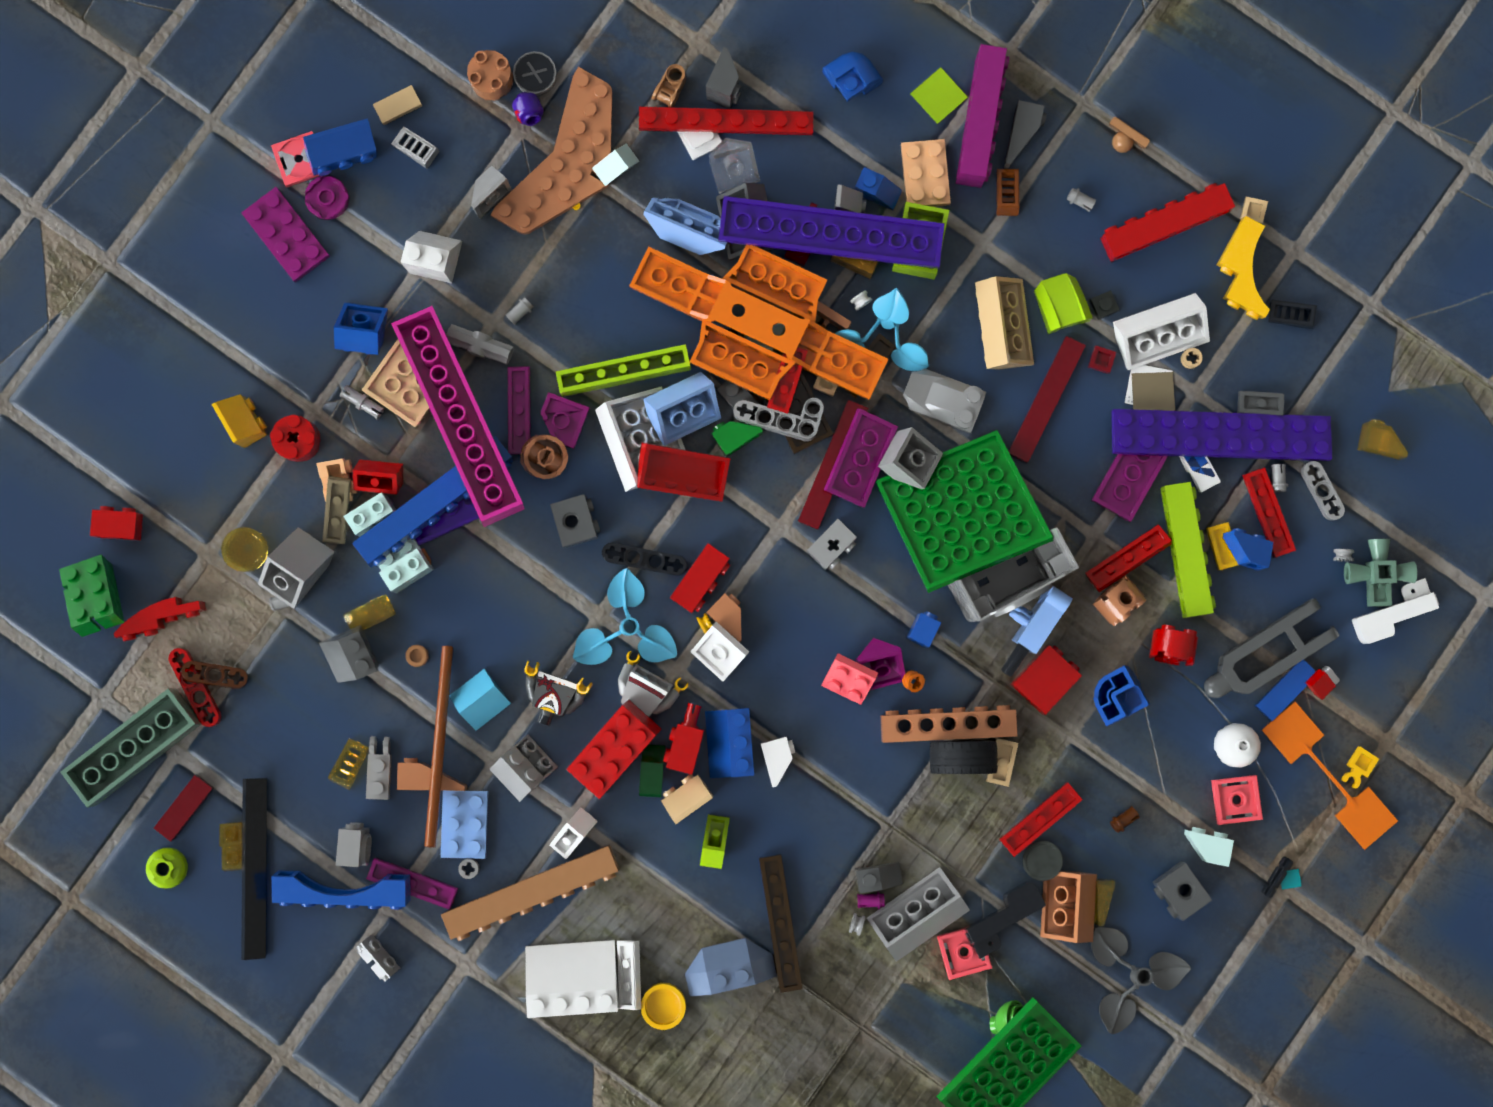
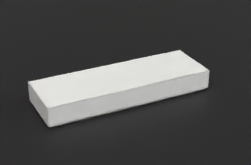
M619 940L617 941L619 1009L640 1010L639 941Z

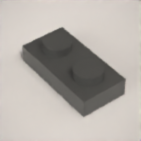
M1239 391L1237 413L1283 416L1284 394Z

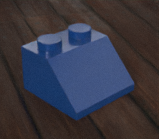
M344 303L334 325L335 349L378 355L384 341L388 308Z

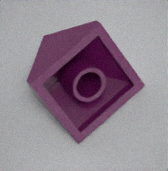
M873 638L858 658H855L857 663L878 672L870 690L901 683L905 675L901 648Z

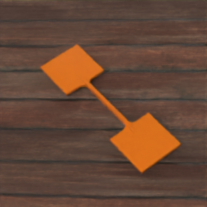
M1295 701L1262 729V732L1290 764L1301 755L1309 754L1347 798V804L1335 817L1364 850L1398 822L1369 787L1356 797H1351L1312 752V747L1324 734Z

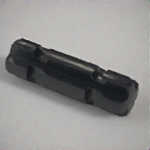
M1285 856L1282 857L1279 867L1275 868L1267 881L1268 884H1265L1261 891L1262 894L1269 898L1273 897L1276 892L1275 889L1280 886L1287 875L1286 871L1290 870L1293 865V861Z

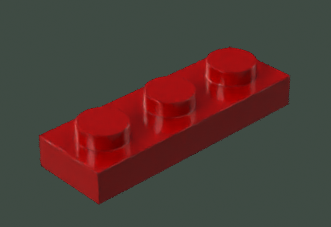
M798 347L794 356L805 362L808 350ZM781 361L777 375L781 372V366L786 367L787 364ZM795 364L779 381L768 402L767 408L789 413L803 366Z

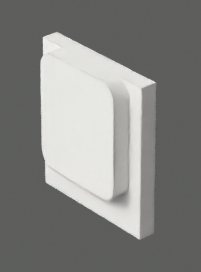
M678 132L693 161L723 146L718 133Z

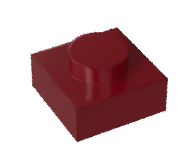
M1095 345L1088 368L1109 374L1116 352Z

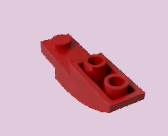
M179 597L162 600L130 617L114 632V637L122 638L123 641L137 639L136 635L144 633L145 636L156 635L158 630L165 629L163 620L165 623L178 621V617L186 615L187 618L200 616L201 611H206L205 602L195 601L182 604V599Z

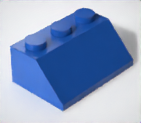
M368 118L303 137L305 153L313 176L318 174L319 176H325L330 174L331 170L338 168L345 170L352 167V164L359 162L366 164L377 157Z
M749 708L705 711L710 778L754 776Z

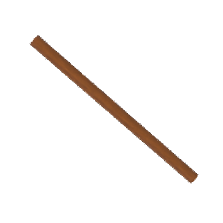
M442 646L424 844V847L430 848L436 847L453 656L452 646Z

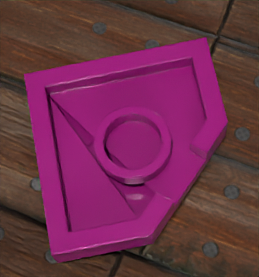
M548 392L540 413L550 435L557 437L566 447L575 449L590 408Z

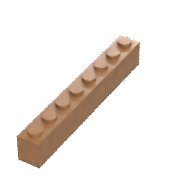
M607 845L442 913L441 917L450 940L457 938L460 941L470 937L469 932L478 929L480 933L490 929V924L499 921L502 924L511 920V915L519 912L520 915L527 914L533 911L532 906L541 904V907L551 904L554 902V897L561 895L562 898L573 895L576 888L581 886L583 890L596 885L594 881L603 878L604 881L616 877L615 872H618L620 869L611 846Z

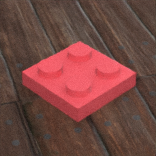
M838 653L821 686L861 705L873 685L878 672Z

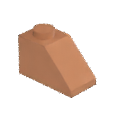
M724 593L706 613L740 643L742 641L741 608L738 605L741 602L732 594L727 596Z

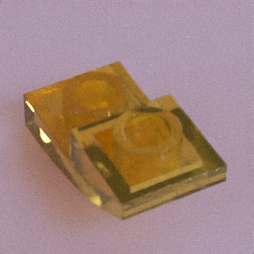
M385 594L368 601L365 605L346 612L343 617L350 629L361 625L362 629L365 630L392 617L396 612Z
M242 822L220 824L219 846L222 847V870H242Z

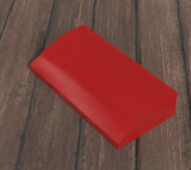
M642 443L637 488L723 502L730 458Z

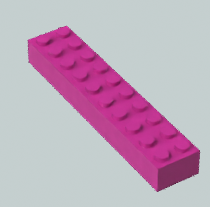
M433 306L391 323L483 527L524 510L523 502Z

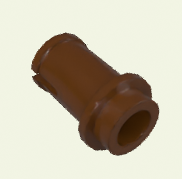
M1131 806L1119 816H1113L1110 824L1117 833L1120 831L1124 832V828L1139 819L1140 816Z

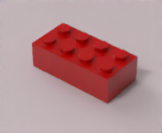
M627 700L566 770L600 799L662 729L634 703Z

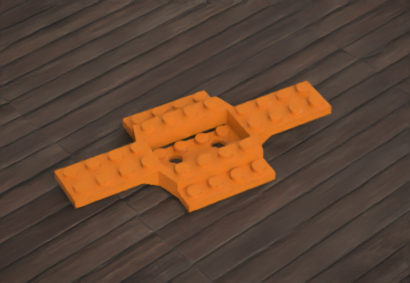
M753 245L745 246L738 262L722 279L704 273L648 246L629 285L630 288L702 321L700 340L691 357V364L768 400L771 399L779 381L795 364L803 366L802 369L870 400L889 360L815 323L818 300L827 284V279ZM735 305H742L745 308V313L741 317H736L732 313V308ZM717 321L731 329H734L748 337H751L765 345H768L782 353H785L787 358L773 351H770L756 343H753L739 335H736L722 327H719L711 322ZM780 323L784 325L785 333L783 335L777 336L773 333L772 328L775 324ZM798 347L808 350L805 362L794 356ZM781 361H782V362H784L785 364H787V366H786V367L781 366V368H780V371H781V372L777 375L778 370H779V367H780V363H781Z

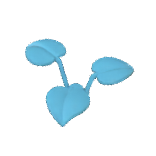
M898 288L874 301L872 308L878 318L865 337L861 338L857 331L849 329L834 333L865 348L863 343L868 340L879 324L885 329L894 328L895 346L897 349L891 353L893 362L898 367L909 371H920L929 367L928 355L920 345L905 343L901 346L899 343V325L908 320L909 308Z
M628 568L620 571L612 579L607 591L608 601L611 606L615 608L623 607L626 619L621 621L620 630L606 638L599 629L590 628L584 630L576 640L573 653L575 661L587 665L605 662L612 654V647L607 642L621 634L626 636L637 634L643 638L638 643V651L640 656L648 662H661L677 656L676 644L665 628L659 625H651L647 627L644 635L639 630L638 621L629 614L628 607L638 606L643 601L645 592L640 580Z

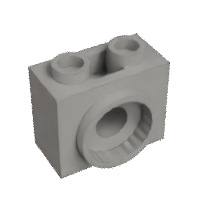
M351 822L346 824V827L339 829L336 866L360 867L369 864L372 838L371 834H369L370 828L364 827V823Z

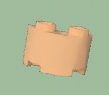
M342 458L316 463L319 477L323 484L325 502L329 476L351 479L350 473L353 472L350 459L345 460ZM352 480L349 501H353V494L357 493L356 490H353Z

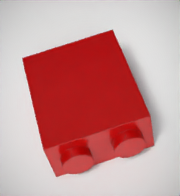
M1050 645L1045 646L1010 684L1042 715H1046L1082 676L1078 672L1080 668L1072 661L1067 662L1062 657L1064 655L1063 652L1055 645L1053 647Z

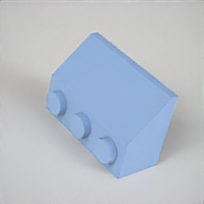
M702 372L644 398L647 416L664 446L721 419L714 383Z

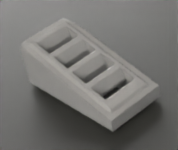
M404 126L391 143L392 146L426 169H428L440 152L433 144ZM407 134L409 137L403 145H400V141ZM412 139H414L415 142L413 143V145L411 146V148L408 150V149H407V146H408L409 143L412 141ZM420 143L422 145L416 154L413 153ZM425 148L429 149L424 155V157L421 158L420 155L423 153Z

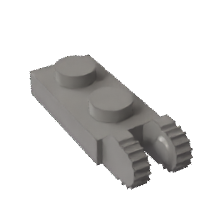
M371 736L367 763L366 799L389 800L392 755H390V737H384L383 754H376L377 738L376 736Z

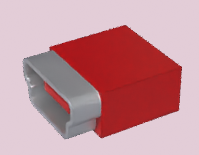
M1324 666L1322 669H1318L1305 683L1316 697L1323 700L1336 687L1340 679L1329 666Z

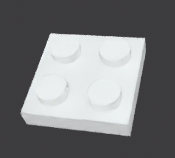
M715 622L691 650V653L721 681H724L749 651L720 624Z

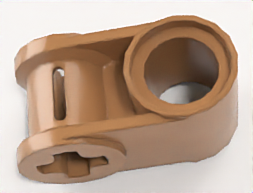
M672 64L667 68L653 92L652 100H658L668 105V107L673 108L680 92L686 83L685 70L681 65ZM673 73H680L682 75L677 81L670 79Z

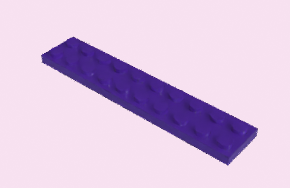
M724 196L718 241L939 269L945 223Z
M1113 409L1112 454L1332 460L1331 416H1282L1251 413Z

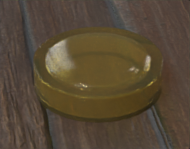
M240 527L229 532L224 538L221 553L225 563L232 569L240 572H251L258 569L265 562L268 555V545L264 536L258 531L247 527Z

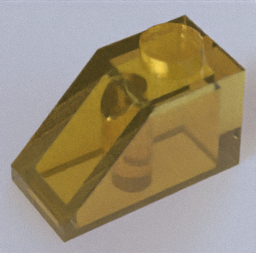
M1371 419V421L1362 425L1357 450L1398 460L1408 456L1407 450L1392 427L1384 425V421Z

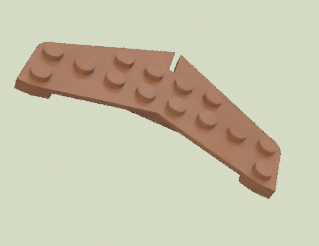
M580 67L577 68L572 78L554 151L495 206L491 213L492 218L520 234H530L608 187V185L605 186L602 181L592 176V174L597 175L592 168L611 153L613 93L611 86L607 82Z

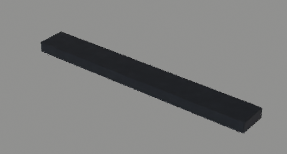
M267 778L243 779L241 960L266 958Z

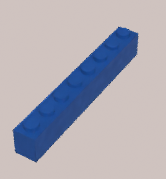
M495 436L493 439L508 470L512 466L510 464L513 462L512 456ZM453 467L352 543L371 568L374 565L378 567L387 560L386 556L390 553L400 551L405 546L404 543L410 538L414 540L423 533L422 529L426 526L435 525L441 519L440 516L446 511L450 513L458 507L457 503L465 498L467 500L470 498L457 467Z

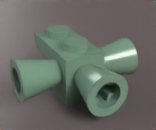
M1391 539L1368 540L1373 561L1366 562V566L1349 562L1345 563L1344 579L1346 584L1366 581L1367 607L1392 606L1391 584L1397 583V580L1415 583L1417 580V565L1414 561L1396 565V560L1387 561Z

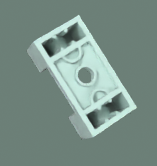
M381 492L343 517L354 534L361 537L396 511V508L389 497ZM410 538L404 543L405 546L400 551L390 553L386 556L387 560L379 566L381 569L379 574L391 592L398 593L434 570L415 539L412 540Z

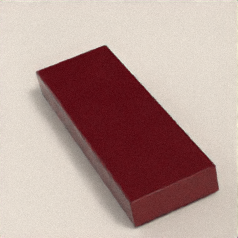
M197 774L194 775L154 826V829L172 842L214 787Z

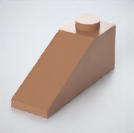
M404 758V762L398 763L397 790H429L431 766L424 762H418V758ZM442 772L441 790H468V785Z

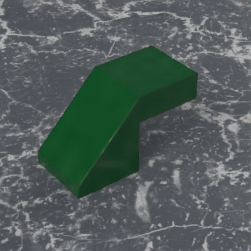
M649 744L643 750L639 796H662L665 745Z

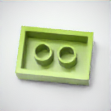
M906 202L902 218L945 223L944 240L949 210ZM893 263L892 272L935 280L938 269Z

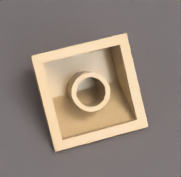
M693 774L688 775L681 780L683 785L678 789H675L673 786L663 793L665 798L661 802L675 824L713 798V794L699 774L693 776Z

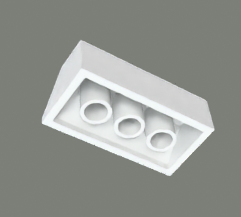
M1196 293L1113 322L1115 339L1127 370L1210 342L1207 308Z

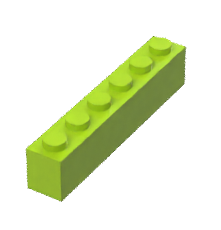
M685 344L555 372L559 392L562 397L685 372L691 370Z
M1191 482L1163 486L1160 490L1168 536L1172 540L1170 548L1182 618L1214 613L1213 609H1215L1216 603L1214 596L1210 594L1209 587L1212 586L1210 574H1207L1206 571L1208 557L1202 548L1204 534L1202 530H1199L1198 525L1200 512L1198 508H1195L1196 489L1192 487Z

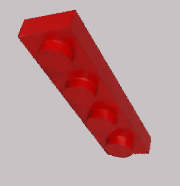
M1265 467L1242 475L1266 540L1274 542L1272 549L1273 558L1296 551Z
M1158 524L1086 572V577L1096 590L1101 592L1170 546L1172 540Z
M1066 782L999 838V840L1015 857L1083 799Z

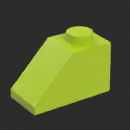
M708 814L700 866L722 869L730 818Z

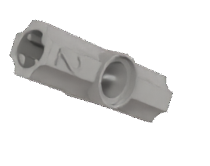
M451 324L446 333V337L451 345L467 350L466 352L484 359L486 357L506 365L511 360L514 347L494 340L487 334L479 331L472 332Z

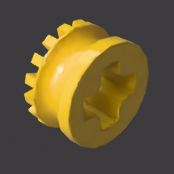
M704 613L702 618L697 617L696 619L704 634H706L711 628L712 623L707 614Z

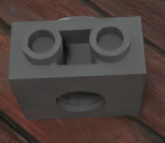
M585 494L550 504L563 548L598 539L597 533L601 531L597 519L593 520L591 512L594 511L591 498L587 499ZM571 516H575L578 519V524L573 528L568 527L566 524L567 519Z
M1180 861L1152 881L1155 885L1154 892L1160 900L1165 899L1169 906L1166 908L1174 919L1177 917L1184 921L1212 901L1185 862ZM1187 884L1189 889L1187 894L1180 895V886Z

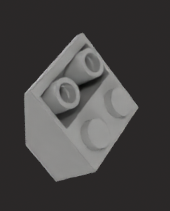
M526 735L501 756L490 768V771L520 802L558 766L529 735Z

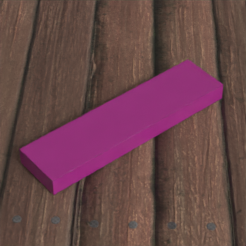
M530 366L508 367V452L510 455H520L523 445L531 438Z
M376 857L373 859L366 878L367 880L377 882L387 874H410L411 896L449 910L452 908L459 889Z

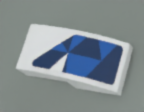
M1179 456L1186 472L1190 473L1199 492H1203L1221 482L1207 457Z

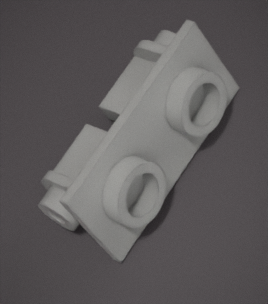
M372 934L356 947L358 949L357 953L367 964L374 960L375 964L371 969L380 980L383 979L385 982L400 969L395 959L387 953Z

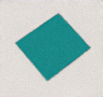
M1299 869L1287 870V875L1281 882L1282 890L1301 887Z

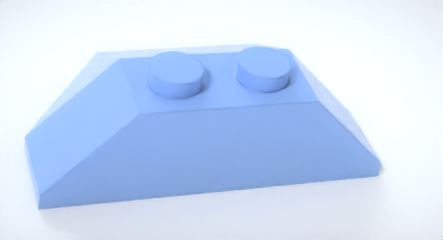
M652 198L644 211V216L660 239L698 255L725 249L728 244L727 242L718 241L721 218L718 215L680 199Z

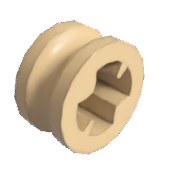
M1189 348L1181 355V363L1188 369L1196 368L1203 359L1202 353L1196 348ZM1188 353H1191L1192 356L1197 357V359L1194 361L1195 364H1192L1191 361H1187L1186 358L1189 356Z

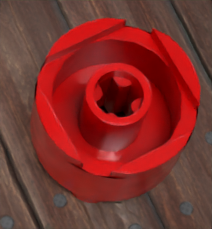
M293 414L281 418L274 425L270 433L271 443L275 451L290 461H307L316 455L320 447V432L317 427L309 420ZM295 435H297V438L299 440L297 443L294 442L293 437Z
M1162 625L1161 628H1156V630H1153L1149 658L1155 657V661L1171 665H1179L1181 661L1186 662L1185 666L1194 665L1198 643L1197 631L1190 629L1178 631L1171 625Z

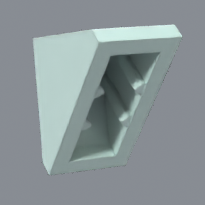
M626 143L615 149L592 169L606 186L637 164L639 160Z

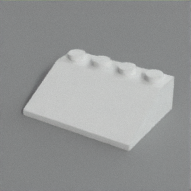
M662 386L607 401L595 409L625 492L637 489L641 444L648 443L664 446L647 416L644 398L663 390ZM681 438L665 445V447L685 450Z
M615 940L525 947L527 1018L618 1012L619 993Z

